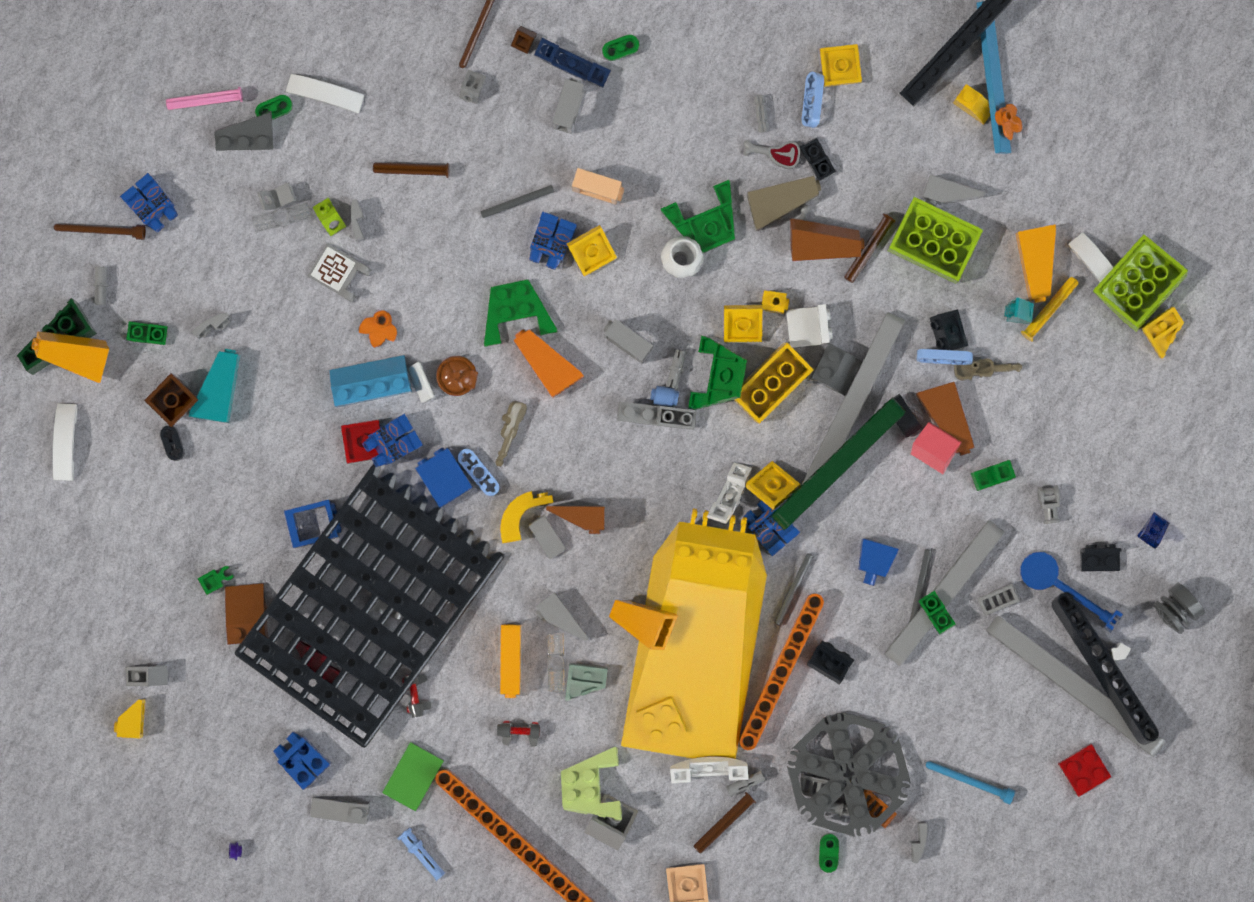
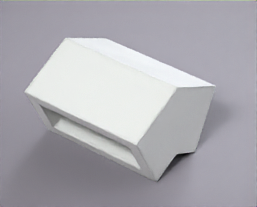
M1118 643L1107 651L1114 661H1121L1126 659L1131 648Z

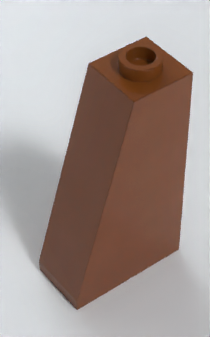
M790 219L792 261L861 257V249H864V238H860L859 230Z
M955 382L916 393L918 400L935 426L961 441L956 453H959L960 456L971 453L970 449L975 447Z

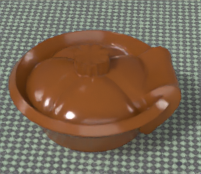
M451 356L439 365L436 374L437 383L445 393L452 396H461L475 389L478 372L473 363L467 358Z

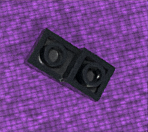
M816 137L799 146L819 181L836 172Z
M898 394L893 398L906 410V413L896 424L904 436L908 438L920 430L922 426L902 396Z

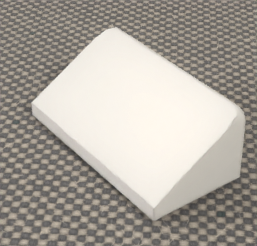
M417 362L410 366L408 372L421 402L425 403L434 399L435 395L422 364Z

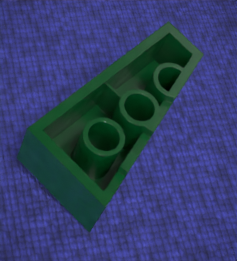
M73 298L67 302L68 304L62 310L58 311L55 318L48 325L46 324L41 331L91 338L97 334L80 305ZM32 339L17 354V357L25 370L34 375L51 363L36 357L35 351L32 349Z

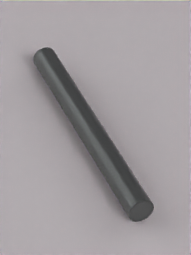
M550 185L480 212L482 217L486 218L553 193L554 189Z
M925 549L910 622L917 614V611L920 610L921 605L918 601L923 597L932 555L931 550Z
M806 554L774 623L782 625L814 556Z

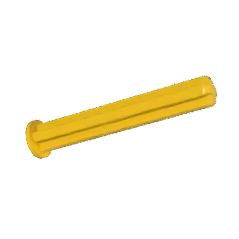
M1070 277L1024 331H1021V334L1033 342V337L1073 292L1079 282L1075 278Z

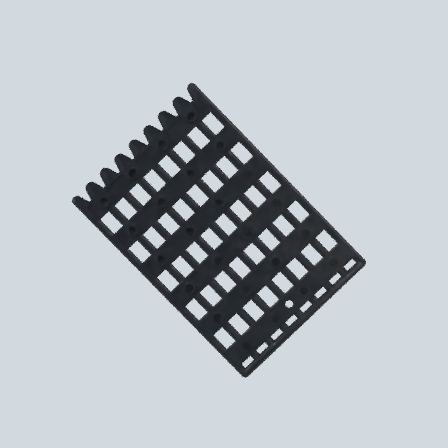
M374 463L234 652L236 657L362 748H366L505 556L504 553L497 552L488 559L487 554L490 548L488 541H481L472 547L474 532L471 529L465 530L458 536L455 535L459 525L456 518H451L441 525L440 521L443 515L441 507H435L428 513H425L424 511L428 503L426 496L421 495L410 502L411 485L404 484L396 491L393 490L397 480L396 475L388 473L381 479H378L381 466L375 467ZM363 491L371 497V500L362 512L359 513L351 506ZM379 503L387 510L378 523L375 524L367 517L376 504ZM394 514L403 521L391 536L383 530V527ZM340 522L348 528V531L340 542L336 544L328 537ZM411 526L418 533L409 546L406 547L398 540L407 527ZM354 534H356L364 542L356 553L351 555L344 548ZM426 537L434 544L424 558H421L414 553V550L422 539ZM371 545L380 552L368 567L360 559ZM441 548L449 556L438 570L429 562ZM317 553L326 561L314 576L305 568ZM387 556L395 562V565L387 576L383 578L375 571ZM456 559L465 567L453 581L445 573ZM333 565L341 573L331 587H329L321 579ZM403 568L411 575L402 588L398 589L391 582L400 569ZM470 571H473L480 576V579L472 590L468 592L460 585ZM350 577L357 584L345 598L336 591L345 579ZM418 579L427 586L415 601L407 593ZM295 585L303 592L291 607L282 600L291 587ZM364 587L373 595L361 610L352 602ZM435 591L442 598L433 611L430 612L422 605L431 592ZM310 596L318 604L309 617L306 618L298 611ZM380 599L388 607L378 621H376L368 613ZM450 602L458 609L446 624L438 618V615L446 604ZM326 608L334 615L322 630L314 624V621L323 609ZM395 610L404 618L396 629L391 632L383 625ZM271 616L279 622V625L270 637L267 638L259 631ZM342 619L350 626L338 641L329 634L338 621ZM412 622L419 627V630L408 644L399 636L407 625ZM285 628H288L295 633V636L286 648L282 649L275 642ZM357 630L365 638L356 651L353 652L345 645ZM425 633H427L435 641L423 655L415 647ZM301 639H303L311 647L299 661L290 654ZM373 642L381 649L369 664L361 656L370 643ZM246 648L256 653L254 659L244 653ZM318 650L327 658L315 673L306 665ZM389 653L397 660L385 675L376 668L385 655ZM262 659L272 665L270 670L260 664ZM332 662H335L342 667V670L334 681L329 683L322 676ZM404 664L412 672L403 685L400 686L392 679ZM278 670L288 677L285 682L276 676ZM348 673H350L358 681L346 695L337 688ZM311 679H315L317 682L314 687L309 685ZM294 682L304 688L301 693L291 687ZM365 684L374 692L362 707L353 699ZM310 693L319 699L317 704L307 698ZM382 696L389 701V704L379 718H377L369 710L377 699ZM325 705L335 711L332 716L323 710ZM341 716L351 722L348 727L338 721ZM357 727L366 733L364 738L354 732Z

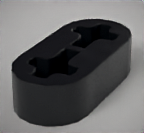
M163 427L160 437L166 455L170 460H181L185 455V450L178 430L175 427ZM168 429L174 431L172 435L173 442L164 435ZM173 444L175 445L176 449H180V453H178L177 458L175 455H171V452H173Z

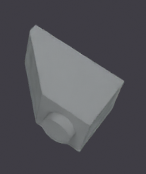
M167 666L126 667V686L168 685Z

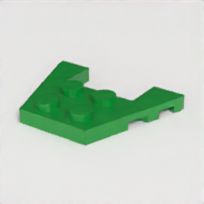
M729 180L713 186L720 205L684 220L677 202L660 209L682 236L689 237L699 244L702 253L735 240Z
M528 279L491 287L484 347L502 344L498 324L537 316L541 336L558 332Z
M701 335L698 352L713 355L707 393L691 392L688 409L691 410L740 398L747 359L713 339Z

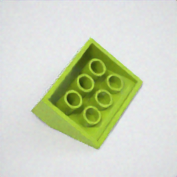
M913 197L887 251L956 284L963 274L983 229Z
M1143 234L1096 286L1093 292L1124 323L1137 332L1187 277L1188 270Z

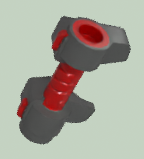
M425 674L419 675L409 688L411 702L408 704L407 712L412 715V718L423 716L424 710L431 708V702L420 701L418 698L417 685L428 680ZM409 675L404 676L402 683L405 682Z
M504 721L497 725V736H501L502 743L509 746L513 734L528 735L530 746H537L538 738L540 737V725L537 722H532L528 727H514L513 723Z

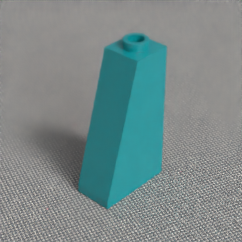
M225 349L224 352H218L197 395L198 401L189 412V417L223 423L230 422L240 355L236 354V350Z

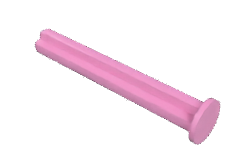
M238 87V89L169 98L166 99V107L168 110L238 100L243 102L242 89Z

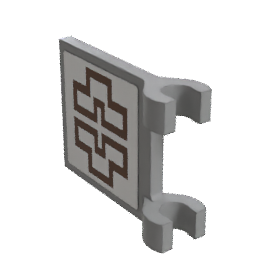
M326 244L309 272L308 277L353 303L356 296L347 291L349 284L357 271L369 276L372 270L331 245Z

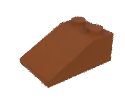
M546 506L547 511L584 530H589V534H601V530H605V507Z
M264 583L225 587L227 645L240 644L266 610ZM266 621L259 632L269 638Z

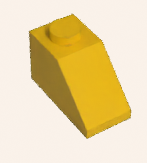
M965 84L953 104L984 125L990 117L989 102L982 94Z
M145 699L137 700L118 717V721L114 723V732L117 733L116 737L139 739L143 737Z

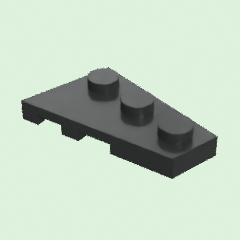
M269 111L263 115L254 116L243 122L234 123L215 130L216 151L273 150L272 112Z

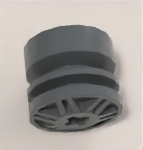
M1177 582L1168 590L1172 599L1169 600L1165 596H1161L1162 603L1156 601L1153 603V606L1163 622L1178 634L1184 632L1182 625L1186 628L1190 626L1186 617L1188 616L1196 621L1205 613V610L1191 592Z

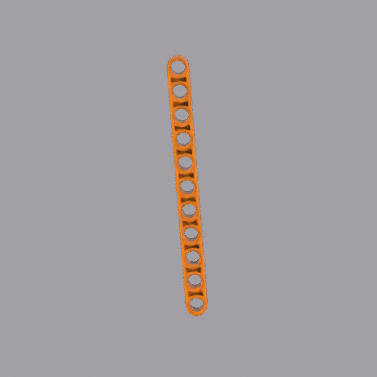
M441 769L437 773L436 783L565 901L595 902L451 770ZM441 773H447L450 776L448 783L440 781ZM456 786L463 787L464 794L462 796H457L454 793ZM470 799L478 801L479 805L476 809L468 806ZM490 812L493 815V820L490 822L484 821L482 814ZM497 826H506L507 833L500 835L496 830ZM519 838L522 844L520 847L515 848L511 845V840ZM533 851L536 854V858L532 861L527 860L525 853ZM542 864H547L550 867V871L544 874L540 871L539 867ZM562 877L565 883L563 886H556L554 879ZM576 890L579 893V897L574 900L570 899L568 896L569 891Z

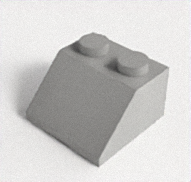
M604 793L601 799V803L619 801ZM621 801L622 820H615L611 817H599L593 814L584 832L616 850H619L638 813V810Z

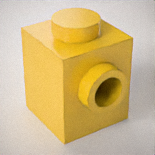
M764 290L761 302L763 311L783 314L784 310H788L790 299L786 298L787 293Z

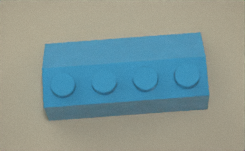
M405 355L329 370L334 405L337 408L412 393Z

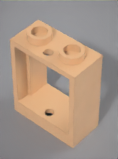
M577 168L572 184L573 192L615 205L617 201L622 200L624 188L621 181Z

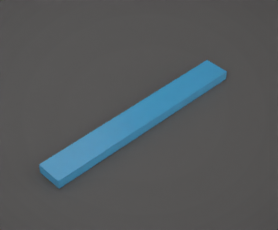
M984 1L977 2V9L983 4ZM994 20L980 37L995 154L1011 153L1010 140L1005 137L1002 125H998L995 120L996 111L1005 107Z

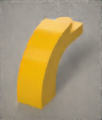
M530 491L515 498L508 505L501 519L500 533L502 544L522 540L520 532V519L522 515L532 507L554 503L553 495L548 496V492L537 494V498H533V492Z

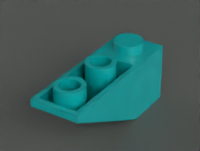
M1016 297L1008 305H1005L1004 317H1007L1006 322L1031 324L1034 304Z

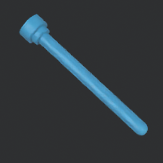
M926 762L928 769L997 795L1006 804L1010 805L1015 794L1013 789L1003 788L1002 790L934 762Z

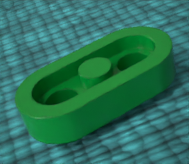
M625 35L609 41L602 48L603 57L608 61H616L635 54L639 49V40L634 35ZM629 42L633 44V47L630 49L626 47V44ZM610 49H614L615 54L610 55L608 51Z
M279 95L258 104L255 114L257 117L262 115L264 110H269L272 112V120L290 113L293 103L288 96ZM283 102L287 104L284 109L280 108V104Z
M828 833L823 835L819 842V866L822 871L831 873L838 867L839 840L835 835ZM829 840L833 841V846L827 847L826 842ZM827 860L832 861V865L829 867L825 865Z

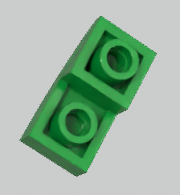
M129 321L126 341L165 345L168 326Z
M935 591L918 601L939 635L956 625Z

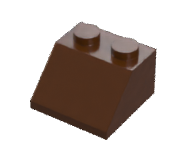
M170 373L144 401L170 427H173L197 403L198 398L175 374Z

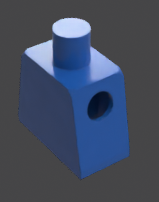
M862 539L858 570L866 572L863 583L874 586L877 575L886 577L899 549Z

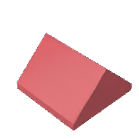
M928 422L913 442L911 455L944 474L961 441Z

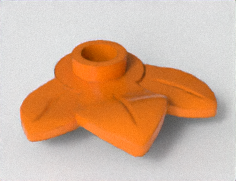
M1007 104L995 113L996 123L1000 126L1002 125L1003 133L1010 141L1013 139V132L1019 133L1022 131V121L1016 116L1017 108L1013 104Z
M381 310L376 312L373 317L365 318L362 321L359 333L369 334L370 343L373 348L382 345L385 339L394 342L397 336V329L392 324L391 315L387 311ZM385 317L386 322L381 324L379 318Z

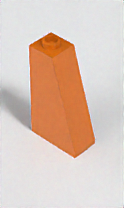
M523 329L515 335V344L552 398L584 377L581 371L531 330L525 331Z

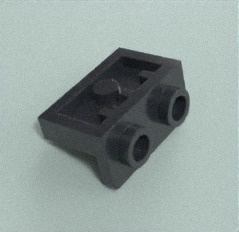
M958 309L930 317V326L934 332L938 350H956L968 346Z
M1097 544L1085 545V548L1080 549L1081 572L1120 571V552H1122V548H1116V544H1105V548H1097Z

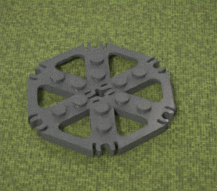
M842 712L844 721L841 720L840 713L836 714V722H833L830 715H828L826 719L828 725L823 718L792 748L798 750L799 753L796 751L790 752L791 755L796 756V761H788L787 764L795 766V768L787 766L798 810L804 805L806 807L800 814L803 815L806 811L810 812L811 817L807 820L808 822H811L815 817L817 818L811 825L856 837L854 834V829H856V834L859 837L861 836V828H866L867 833L870 834L871 828L869 825H871L873 832H875L905 802V800H901L898 797L907 798L908 795L903 794L901 789L903 787L910 788V785L902 781L909 783L911 781L900 740L898 739L897 742L892 744L897 735L895 734L892 738H888L886 732L889 731V727L881 732L885 724ZM850 724L869 728L874 733L873 738L855 755L847 730ZM821 731L828 733L834 760L807 751V744ZM890 750L895 753L899 767L898 776L891 777L868 770L886 751ZM847 768L850 772L854 773V775L851 776V783L850 780H848V777L843 776V774L846 773ZM801 772H806L830 780L811 798H805L802 794L798 776ZM863 789L891 798L890 806L879 817L873 818L870 816ZM842 794H844L850 817L848 825L831 822L824 817L825 811Z

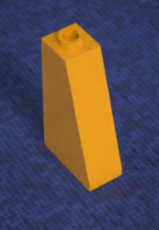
M1055 224L1019 231L1015 234L1029 301L1034 300L1035 303L1044 302L1047 297L1051 296L1056 236Z
M38 331L36 338H33L32 349L35 351L36 357L89 380L101 383L109 352L106 340Z
M615 600L609 617L650 650H665L678 615L629 600Z
M520 624L501 625L500 694H505V698H516V695H520L522 625Z

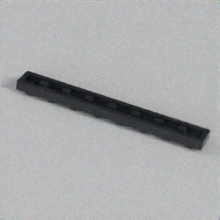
M985 0L899 94L914 107L1013 0Z

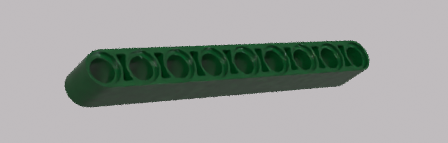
M893 397L887 401L771 515L772 519L783 530L787 529L906 413V410Z

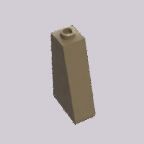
M815 176L747 192L755 230L760 231L818 197V191H821L819 180H815Z

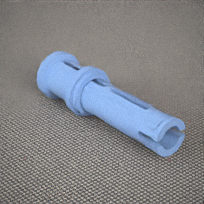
M409 827L397 839L405 844L408 852L413 853L437 881L445 872L422 846V840H418L411 832V827Z

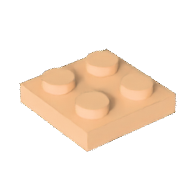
M704 864L666 868L670 902H709Z

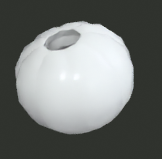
M686 236L670 239L666 242L661 252V261L664 269L676 278L695 275L704 261L699 244ZM678 254H683L687 259L684 266L679 265L674 261V257Z

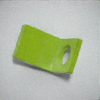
M329 198L312 207L330 236L346 227V224ZM339 221V225L336 228H329L331 222Z

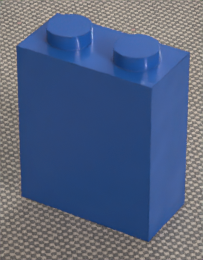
M442 447L434 452L435 456L428 460L426 457L417 463L418 467L415 468L439 507L445 506L473 488L450 449Z

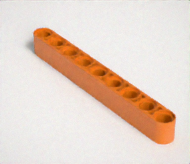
M810 594L805 599L740 735L739 743L745 750H752L756 747L824 604V600L819 594ZM812 597H817L820 600L819 605L815 608L811 607L809 603ZM804 614L811 616V622L808 625H804L801 622V617ZM797 631L803 634V639L800 642L793 640V634ZM787 649L794 650L795 656L793 659L788 660L785 658L784 653ZM780 666H784L787 670L786 675L783 677H779L776 674V669ZM770 684H777V693L770 694L768 686ZM761 702H769L770 708L768 711L763 712L760 710ZM758 718L761 720L762 725L760 728H752L751 722L753 719ZM751 736L753 744L745 746L743 744L744 737Z

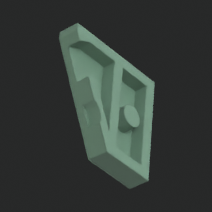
M570 663L565 701L581 695L584 696L592 691L604 689L606 687L608 668Z

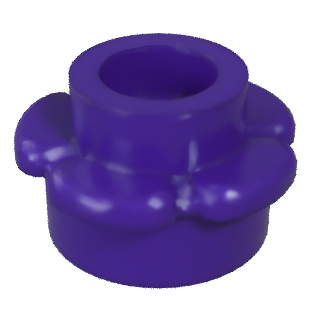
M238 842L230 843L229 859L237 861V857L242 856V845H239Z

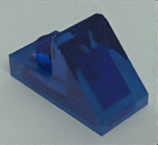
M1154 512L1137 536L1146 544L1156 549L1160 545L1170 523Z

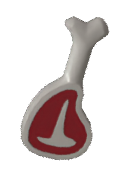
M746 140L743 143L745 146L743 152L745 156L753 152L769 156L774 164L784 169H793L799 162L800 148L793 141L785 142L779 147L754 145L750 140Z

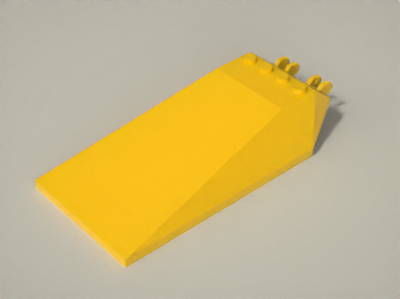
M693 508L690 523L679 521L653 556L645 605L674 613L678 617L665 650H650L640 641L638 643L621 746L692 759L700 757L736 759L767 574L756 535L745 533L747 517L741 519V529L738 532L733 531L736 520L735 515L731 516L729 528L726 530L707 526V516L709 513L707 510L703 513L702 525L695 524L698 512L697 509ZM672 696L687 729V733L651 747L636 711Z

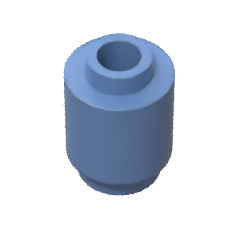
M656 385V389L652 388L650 400H653V404L677 406L679 391H676L675 388Z

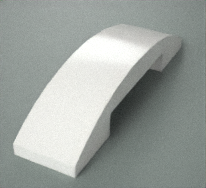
M295 74L290 75L286 93L317 100L358 114L364 99L363 94Z
M1081 233L1067 244L1078 259L1084 262L1099 283L1114 268L1084 233Z
M57 403L53 435V480L73 481L74 430L77 421V404Z
M733 463L727 475V481L717 501L713 503L707 518L725 524L728 522L742 497L752 468Z
M700 757L670 766L672 783L691 782V777L729 775V781L749 780L748 764L733 758Z

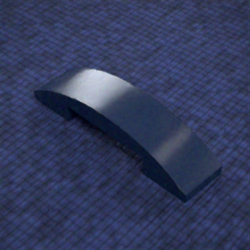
M541 38L534 56L546 63L601 88L604 87L611 72L610 69L581 58L544 38Z

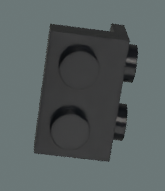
M821 641L816 646L807 666L840 685L854 659L846 652H841L834 648L831 643Z

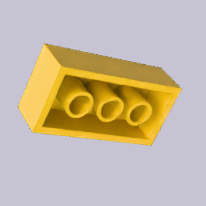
M783 342L743 382L741 397L734 399V401L756 423L760 424L814 369L787 342Z

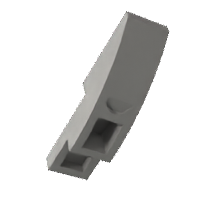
M621 401L618 404L617 421L692 430L695 428L696 410Z

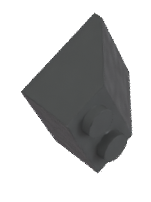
M829 343L811 380L845 396L862 361Z

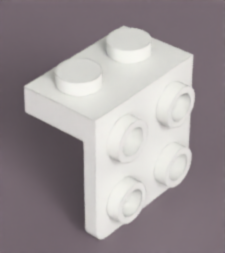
M826 304L787 311L789 343L792 348L826 345L830 343L829 339H833L832 328H828L827 321L831 320L830 309H826Z

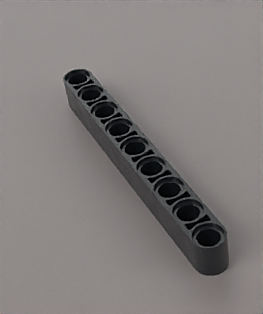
M1067 592L1061 593L1052 601V608L1135 739L1142 745L1155 741L1159 736L1156 725L1074 597ZM1060 599L1064 600L1066 607L1061 605ZM1071 616L1075 617L1076 623L1072 622ZM1081 632L1086 634L1087 639L1081 636ZM1092 648L1096 650L1097 656L1092 653ZM1102 665H1105L1107 667L1108 672H1105L1102 669ZM1113 681L1118 684V689L1113 686ZM1123 698L1128 700L1129 705L1124 703ZM1134 714L1139 717V722L1134 719ZM1145 731L1149 733V739L1145 736Z

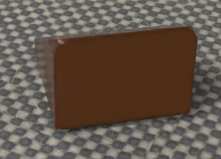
M520 26L516 31L511 47L528 54L537 33Z

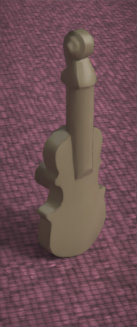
M979 359L978 361H972L971 365H954V375L961 381L972 380L974 376H979L980 378L991 377L994 372H1010L1013 370L1020 372L1022 365L1020 363L1014 365H994L991 359Z
M512 401L507 413L502 416V420L505 421L501 430L504 442L501 450L498 451L499 456L495 461L499 467L503 465V459L508 455L511 442L516 437L519 424L527 411L526 404L520 401Z

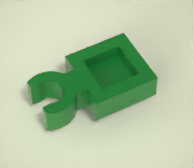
M229 566L222 567L220 573H217L216 569L197 578L206 595L224 587L223 580H232L235 577L234 574L229 577L225 576V570L229 569Z

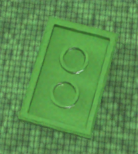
M410 742L382 793L416 812L444 760Z

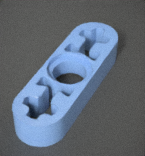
M813 71L806 77L802 111V124L811 128L817 127L820 122L824 76Z
M917 350V361L933 364L971 365L973 353L968 351Z
M470 449L460 451L458 454L459 463L480 489L488 496L496 495L500 490L499 483L475 453ZM463 453L467 455L470 453L472 455L470 457L471 461L474 463L477 460L478 464L473 465L469 470L467 467L471 465L467 461H462L464 458ZM477 467L484 469V476L481 478H476L473 474L474 469ZM489 475L490 479H487L488 482L496 484L494 487L495 492H487L486 489L488 487L485 482L482 485L479 482Z

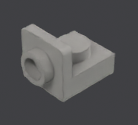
M468 70L461 85L459 98L466 102L477 104L486 76Z

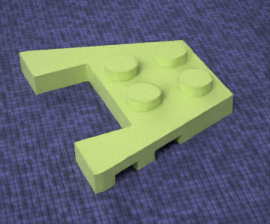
M613 747L561 771L562 806L564 810L622 820L620 801L601 803L599 768L619 766L617 747Z

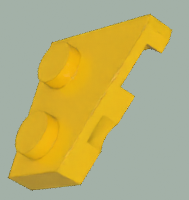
M1172 306L1141 327L1159 358L1165 357V352L1169 345L1173 343L1176 333L1180 331L1184 321L1175 307Z

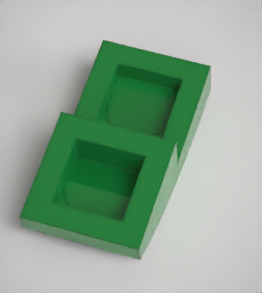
M1010 460L971 473L977 491L1016 478Z

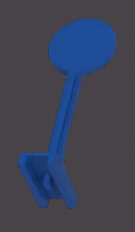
M1035 552L1023 560L1021 577L1028 587L1035 590H1044L1054 585L1061 591L1070 593L1077 602L1098 615L1099 619L1106 623L1104 629L1110 633L1114 629V626L1110 623L1114 625L1117 623L1114 617L1120 620L1123 616L1118 610L1113 614L1106 609L1103 610L1059 580V567L1051 555L1044 552Z

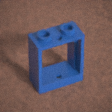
M325 500L284 511L293 548L314 544L319 538L301 541L295 513L325 506L330 523L334 514L337 513L335 503H331V500ZM340 522L328 537L329 539L340 537L339 533L342 532Z

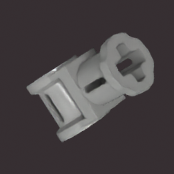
M1054 485L1053 488L1044 489L1038 487V500L1041 509H1044L1045 516L1043 524L1060 523L1061 520L1058 519L1057 507H1060L1058 485Z

